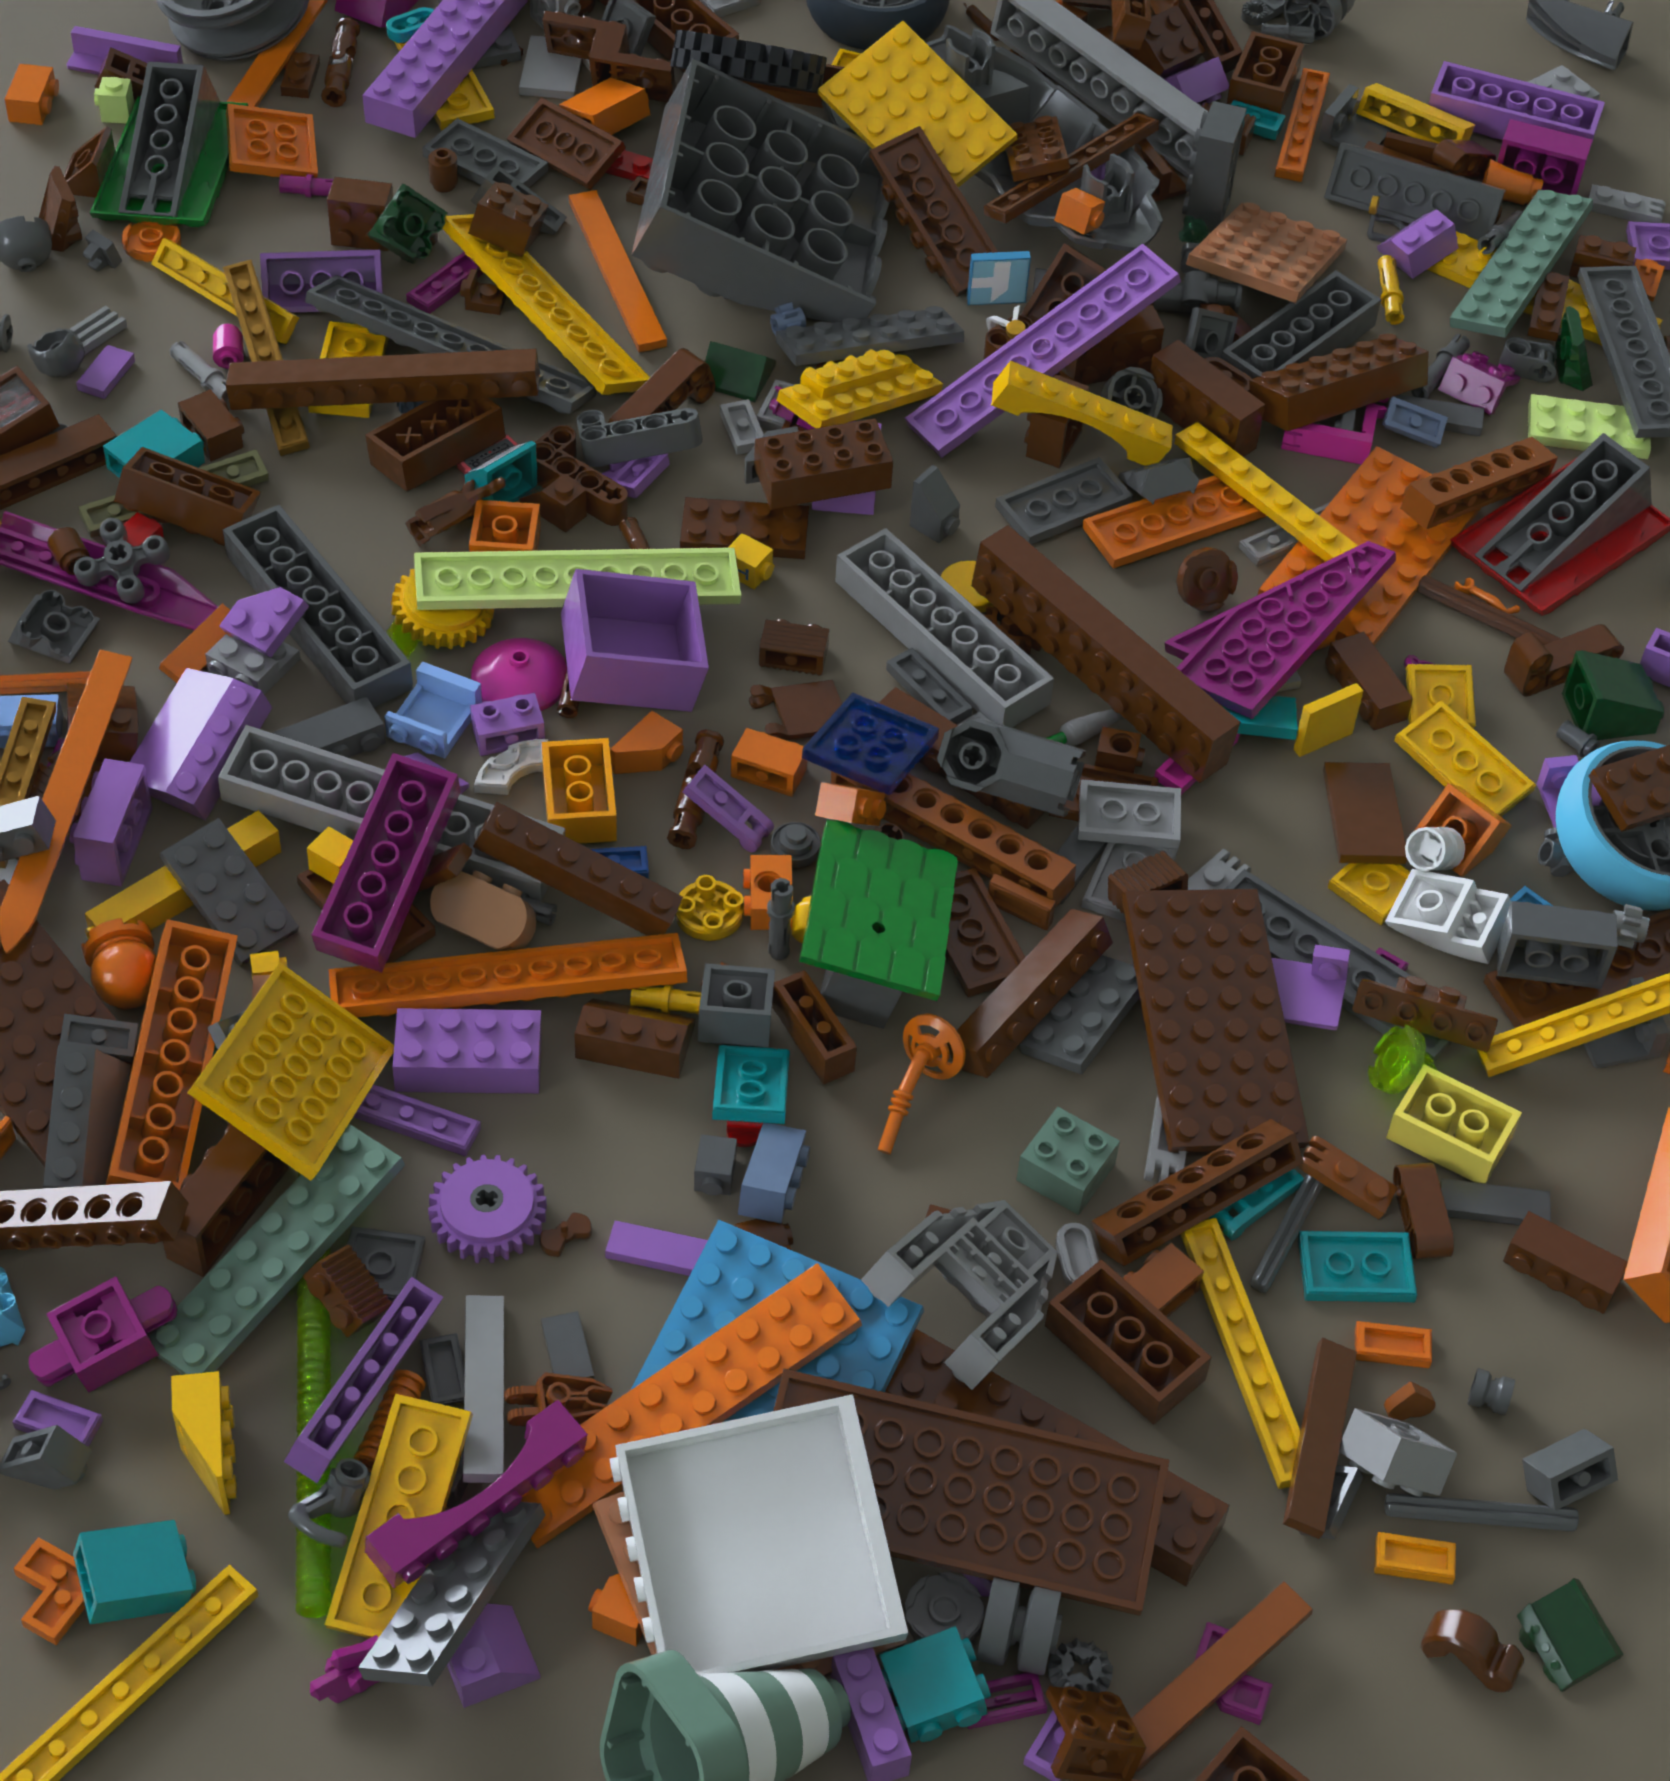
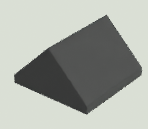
M1194 307L1191 313L1185 345L1204 359L1207 357L1221 358L1222 351L1233 343L1238 317Z

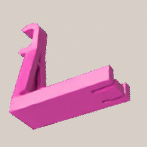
M1389 398L1384 399V400H1381V401H1378V402L1386 403V402H1388V399H1389ZM1375 403L1366 405L1361 432L1315 423L1291 431L1285 430L1281 449L1361 465L1370 454L1376 419L1384 418L1387 408L1384 405L1379 406Z

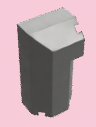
M973 718L944 733L937 760L947 774L946 777L951 785L973 792L981 791L1064 817L1068 815L1070 808L1064 807L1066 800H1074L1084 769V763L1078 761V758L1085 757L1086 750L981 718Z

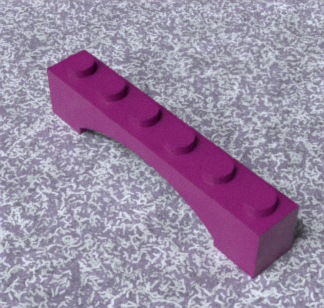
M559 1400L555 1401L527 1421L524 1436L526 1440L525 1445L514 1462L494 1483L470 1500L437 1514L403 1519L398 1513L366 1536L365 1553L393 1588H396L404 1581L407 1584L415 1581L424 1573L427 1564L436 1558L443 1560L452 1554L458 1547L460 1540L469 1534L474 1537L481 1533L490 1524V1519L500 1511L508 1513L521 1502L522 1495L532 1488L536 1491L543 1488L551 1481L554 1476L553 1473L565 1465L569 1468L576 1464L585 1454L584 1450L588 1434Z

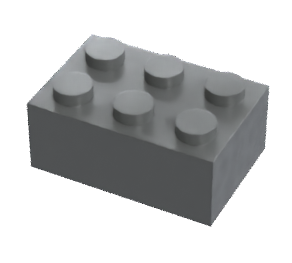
M1511 901L1497 943V976L1602 989L1618 947L1617 914Z

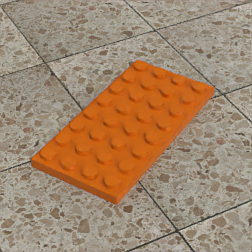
M1378 446L1375 447L1319 515L1358 546L1370 541L1395 551L1396 561L1336 626V640L1365 632L1374 646L1415 595L1421 578L1424 575L1429 576L1452 547L1450 539L1465 530L1481 510L1479 508L1427 530L1401 510L1400 507L1405 497L1404 491L1407 486L1413 481L1421 480L1432 474ZM1298 541L1259 588L1258 595L1325 561Z

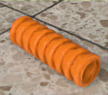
M400 1369L394 1372L393 1380L388 1384V1390L384 1393L383 1400L379 1403L378 1410L374 1413L373 1421L368 1426L369 1431L364 1434V1441L360 1443L359 1451L353 1457L362 1462L369 1472L372 1471L395 1394L420 1399L421 1392L425 1390V1381L413 1371Z

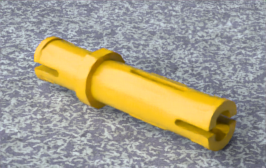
M1383 255L1377 262L1382 287L1381 305L1385 308L1386 321H1390L1392 325H1397L1404 320L1402 309L1404 296L1403 292L1399 289L1395 258H1392L1390 255Z

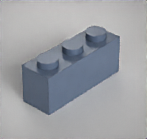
M763 1123L741 1185L738 1215L782 1223L786 1209L793 1210L796 1191L800 1188L803 1169L807 1167L810 1154V1146L804 1145L806 1130Z

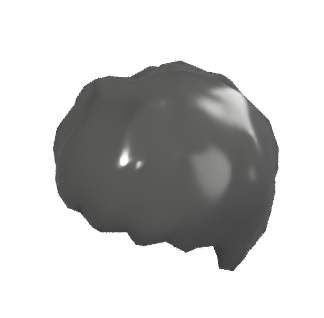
M59 328L55 331L44 333L39 340L34 342V346L31 343L27 345L30 358L37 369L49 377H67L78 370L85 357L82 341L72 330L66 328Z

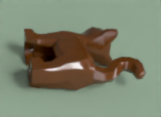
M499 477L476 490L474 480H470L464 484L460 491H451L418 509L415 512L416 516L409 519L405 525L420 547L427 543L431 537L447 531L465 520L473 519L476 502L503 489L506 486V480Z

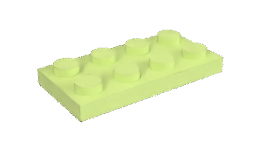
M1531 394L1528 403V438L1533 437L1544 446L1585 451L1604 433L1637 458H1649L1651 437L1635 438L1624 406Z

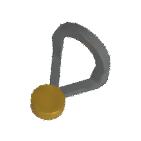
M1373 195L1369 207L1371 218L1367 235L1370 240L1384 242L1391 236L1374 232L1375 220L1393 224L1399 230L1405 228V225L1400 220L1378 216L1380 197Z

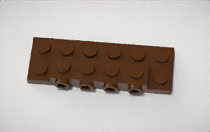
M918 126L871 149L869 156L883 177L881 191L887 202L893 201L896 205L898 221L902 226L908 225L912 231L910 238L914 247L917 250L922 248L927 256L925 257L927 268L931 273L937 272L940 278L944 277L956 297H959L966 293L968 289L971 254L996 253L998 251L922 128Z

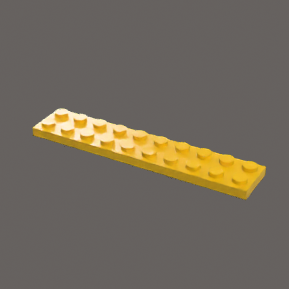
M474 214L445 217V224L442 229L481 268V271L511 299L513 304L529 318V321L535 324L545 337L560 350L562 355L578 369L579 373L585 376L602 395L623 392L632 393L637 391L650 378L527 251L520 257L469 234Z

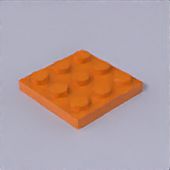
M227 104L226 121L230 171L270 177H280L281 174L306 177L307 174H312L314 178H317L318 166L312 114Z

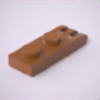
M1313 1136L1309 1142V1147L1306 1148L1303 1154L1304 1163L1298 1166L1299 1169L1379 1220L1386 1213L1398 1187L1323 1138Z

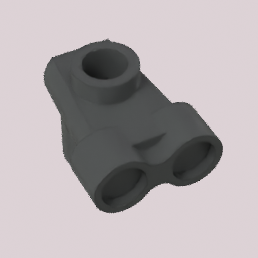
M1557 828L1547 829L1544 832L1545 841L1541 844L1538 851V861L1541 865L1550 867L1553 876L1564 877L1574 869L1563 852Z

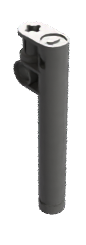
M1035 268L1033 293L1046 274L1047 269ZM1190 271L1185 273L1182 283L1177 284L1154 302L1155 310L1192 313L1194 307L1199 308L1200 303L1230 306L1238 313L1243 285L1218 281V278H1211V275L1206 272Z

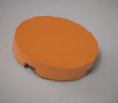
M141 221V223L138 222L133 226L130 223L122 233L123 249L136 260L151 262L163 238L181 245L180 229L173 224L161 225L157 222Z

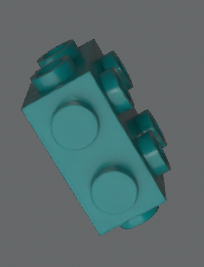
M956 1626L880 1654L883 1666L881 1672L888 1691L893 1694L897 1704L895 1710L902 1729H906L911 1743L918 1740L921 1742L932 1741L947 1729L955 1726H971L977 1723L981 1716L988 1714L985 1699L990 1698L991 1694L983 1673L975 1676L971 1665L972 1662L977 1661L973 1647L968 1637L961 1640Z

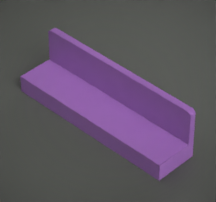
M74 26L71 31L74 52L66 65L67 69L98 75L110 47L146 63L150 61L183 64L181 46Z

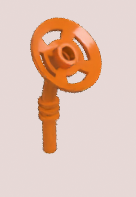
M919 1014L913 1017L904 1028L903 1044L911 1063L898 1090L893 1091L895 1097H891L890 1100L893 1105L888 1106L890 1114L877 1149L882 1153L891 1155L903 1117L908 1116L909 1113L906 1109L911 1108L912 1104L909 1101L914 1099V1096L911 1094L921 1073L934 1079L945 1080L954 1077L964 1066L966 1057L965 1047L959 1033L948 1021L934 1014ZM920 1026H930L940 1032L937 1036L930 1033L922 1034ZM948 1042L950 1043L953 1052L952 1063L948 1062L950 1057V1052L947 1045ZM925 1065L929 1067L938 1066L942 1072L932 1071L926 1068Z

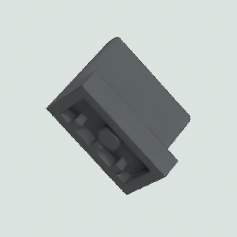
M1349 84L1324 112L1319 140L1338 148L1340 142L1364 148L1368 141L1382 145L1387 131L1392 132L1393 129L1356 114L1360 101L1357 100L1359 88Z
M1643 977L1629 979L1626 988L1645 981ZM1660 1016L1584 1043L1583 1045L1595 1068H1602L1660 1057L1670 1031L1663 1017Z

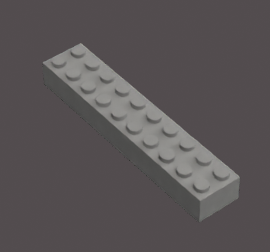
M998 0L990 31L992 35L1115 125L1120 124L1136 113L1157 119L1159 121V130L1146 137V139L1172 167L1187 178L1190 174L1193 175V169H1189L1193 152H1197L1196 146H1193L1197 128L1201 129L1202 115L1204 111L1208 112L1055 0Z
M245 725L218 776L221 800L253 811L259 810L262 814L320 833L329 826L354 840L385 770ZM460 794L433 856L465 843L473 851L461 871L472 875L473 871L476 870L493 879L491 884L502 889L505 883L524 893H528L532 899L542 901L549 885L473 847L494 805ZM527 816L565 836V828Z

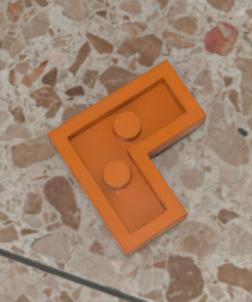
M38 1537L13 1568L17 1577L43 1591L22 1617L21 1621L23 1627L57 1645L86 1607L74 1557Z

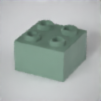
M1057 1106L1021 1154L1016 1180L1079 1215L1115 1166L1120 1140Z

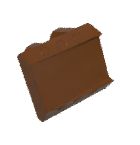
M54 166L49 175L39 218L47 221L51 228L52 250L64 252L76 241H80L83 238L78 223L79 215L73 193L60 166Z

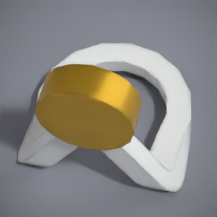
M1020 305L1014 307L1012 321H1007L998 316L987 318L988 331L994 328L997 323L1006 327V333L1012 339L1023 332L1026 326L1022 321L1018 320L1019 315H1021Z

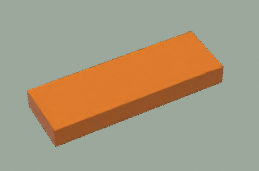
M222 603L160 663L159 669L176 683H178L186 668L203 671L207 667L205 654L227 634L219 625L230 612V609Z

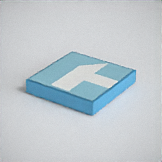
M1030 252L971 254L967 289L968 305L1026 303L1031 262Z

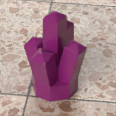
M375 1635L362 1643L333 1650L331 1658H328L326 1661V1674L310 1682V1695L319 1701L328 1697L330 1700L340 1703L380 1682L364 1680L358 1668L379 1637Z

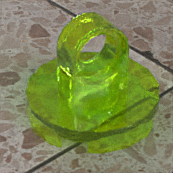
M1405 1025V1028L1395 1026L1382 1036L1373 1053L1378 1055L1375 1067L1369 1065L1368 1068L1369 1081L1374 1088L1393 1095L1403 1091L1407 1086H1411L1424 1064L1437 1070L1433 1058L1425 1054V1037L1419 1030L1409 1025Z

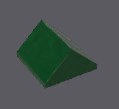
M710 341L705 359L715 380L716 392L744 400L749 399L751 402H756L776 366L775 359Z

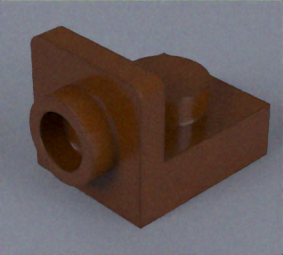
M474 269L470 270L468 278L463 279L460 295L465 297V310L495 315L501 314L507 295L497 285L479 283L477 270Z

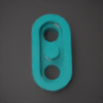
M422 7L390 18L386 23L388 38L397 43L409 41L434 9Z

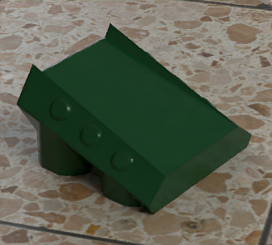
M402 183L368 236L401 257L402 260L414 264L417 259H425L429 256L432 250L430 239L434 233L442 230L448 212Z
M1568 306L1562 318L1561 334L1558 335L1555 343L1557 349V359L1555 362L1558 380L1561 384L1584 391L1593 386L1580 314L1573 307Z
M1573 1578L1569 1583L1534 1603H1529L1517 1615L1522 1624L1519 1632L1520 1642L1527 1650L1539 1653L1544 1662L1543 1670L1545 1675L1552 1683L1557 1684L1561 1692L1624 1655L1579 1579Z

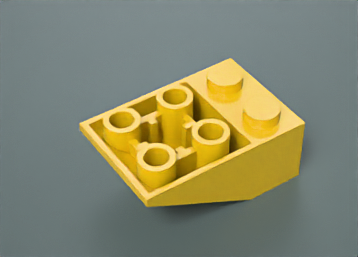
M219 1371L171 1376L172 1413L180 1448L224 1515L230 1514V1499L237 1498L236 1476L233 1474L232 1464L236 1463V1451L231 1429L235 1428L233 1405H231L229 1386H222Z

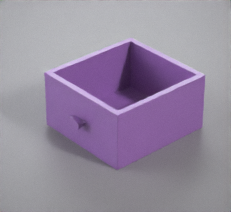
M575 569L561 611L571 700L692 712L709 669L696 582Z

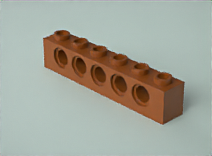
M1533 437L1519 442L1516 441L1509 446L1496 449L1491 453L1475 457L1460 465H1454L1447 470L1411 482L1404 491L1405 497L1400 509L1427 530L1529 489L1552 473L1558 457Z

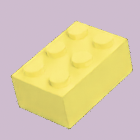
M1424 1064L1394 1112L1386 1138L1475 1183L1486 1184L1513 1138L1522 1112Z

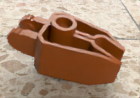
M545 1372L538 1379L535 1386H513L504 1391L506 1403L530 1405V1407H520L507 1413V1421L512 1426H526L528 1420L559 1400L580 1425L608 1406L607 1402L613 1391L609 1386L593 1378Z

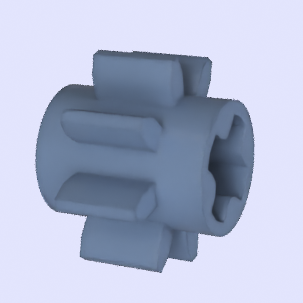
M792 302L779 305L775 308L776 314L770 316V324L775 336L776 331L786 330L789 326L806 327V319L800 307L793 309Z

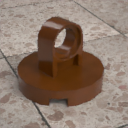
M1204 547L1194 550L1179 566L1176 581L1178 593L1186 604L1199 611L1210 612L1219 609L1225 605L1222 602L1227 599L1228 595H1233L1236 590L1238 581L1237 566L1234 561L1229 559L1225 552L1219 549Z

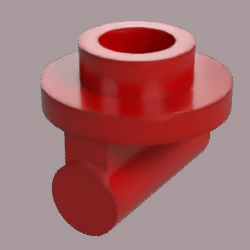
M727 1120V1137L737 1139L738 1147L754 1146L763 1123Z

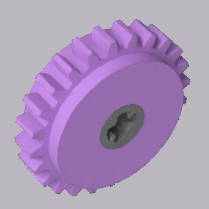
M485 1154L481 1155L480 1160L473 1161L468 1157L466 1158V1164L463 1166L457 1163L453 1164L452 1174L443 1172L442 1183L435 1182L433 1185L434 1194H429V1220L431 1221L432 1233H437L439 1244L447 1242L449 1253L454 1252L456 1249L460 1250V1258L463 1260L468 1255L474 1256L475 1263H479L481 1258H488L490 1263H494L495 1257L498 1256L509 1260V1253L512 1251L518 1254L523 1253L522 1244L526 1243L532 1246L534 1244V1234L540 1235L542 1223L546 1222L547 1204L543 1185L537 1184V1175L535 1173L527 1176V1166L525 1164L519 1168L515 1167L513 1158L504 1162L501 1161L500 1155H496L494 1160L487 1159Z

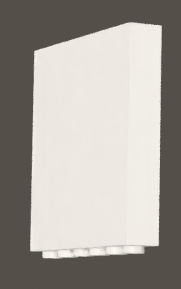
M853 1394L615 1445L617 1457L609 1459L614 1483L622 1481L625 1497L617 1498L622 1522L630 1521L633 1534L632 1537L626 1538L630 1562L638 1561L641 1577L634 1578L638 1603L644 1601L647 1603L649 1617L642 1618L646 1642H655L657 1653L675 1650L685 1657L697 1674L773 1670L906 1640L908 1629Z

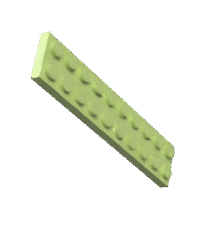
M735 548L414 553L417 610L563 607L575 569L696 582L699 605L740 604L741 601Z

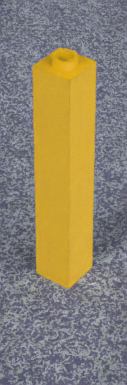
M259 810L227 828L255 867L282 852L279 830ZM163 866L87 911L85 917L88 928L85 929V934L89 939V931L92 928L117 918H122L123 924H137V919L142 920L150 927V930H153L166 922L167 919L173 918L194 904L168 868Z

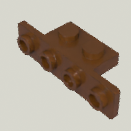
M1399 976L1396 988L1363 978L1360 981L1352 1011L1484 1052H1488L1498 1023L1497 1018L1464 1009L1467 996L1461 995L1457 989L1447 986L1437 988L1427 985L1426 981L1414 976L1406 978Z

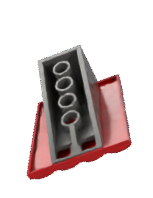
M1603 433L1577 458L1451 538L1450 541H1452V546L1462 556L1470 559L1485 574L1502 584L1508 592L1525 602L1531 610L1543 616L1551 613L1572 596H1577L1609 571L1618 568L1639 551H1644L1670 532V518L1652 505L1650 467Z

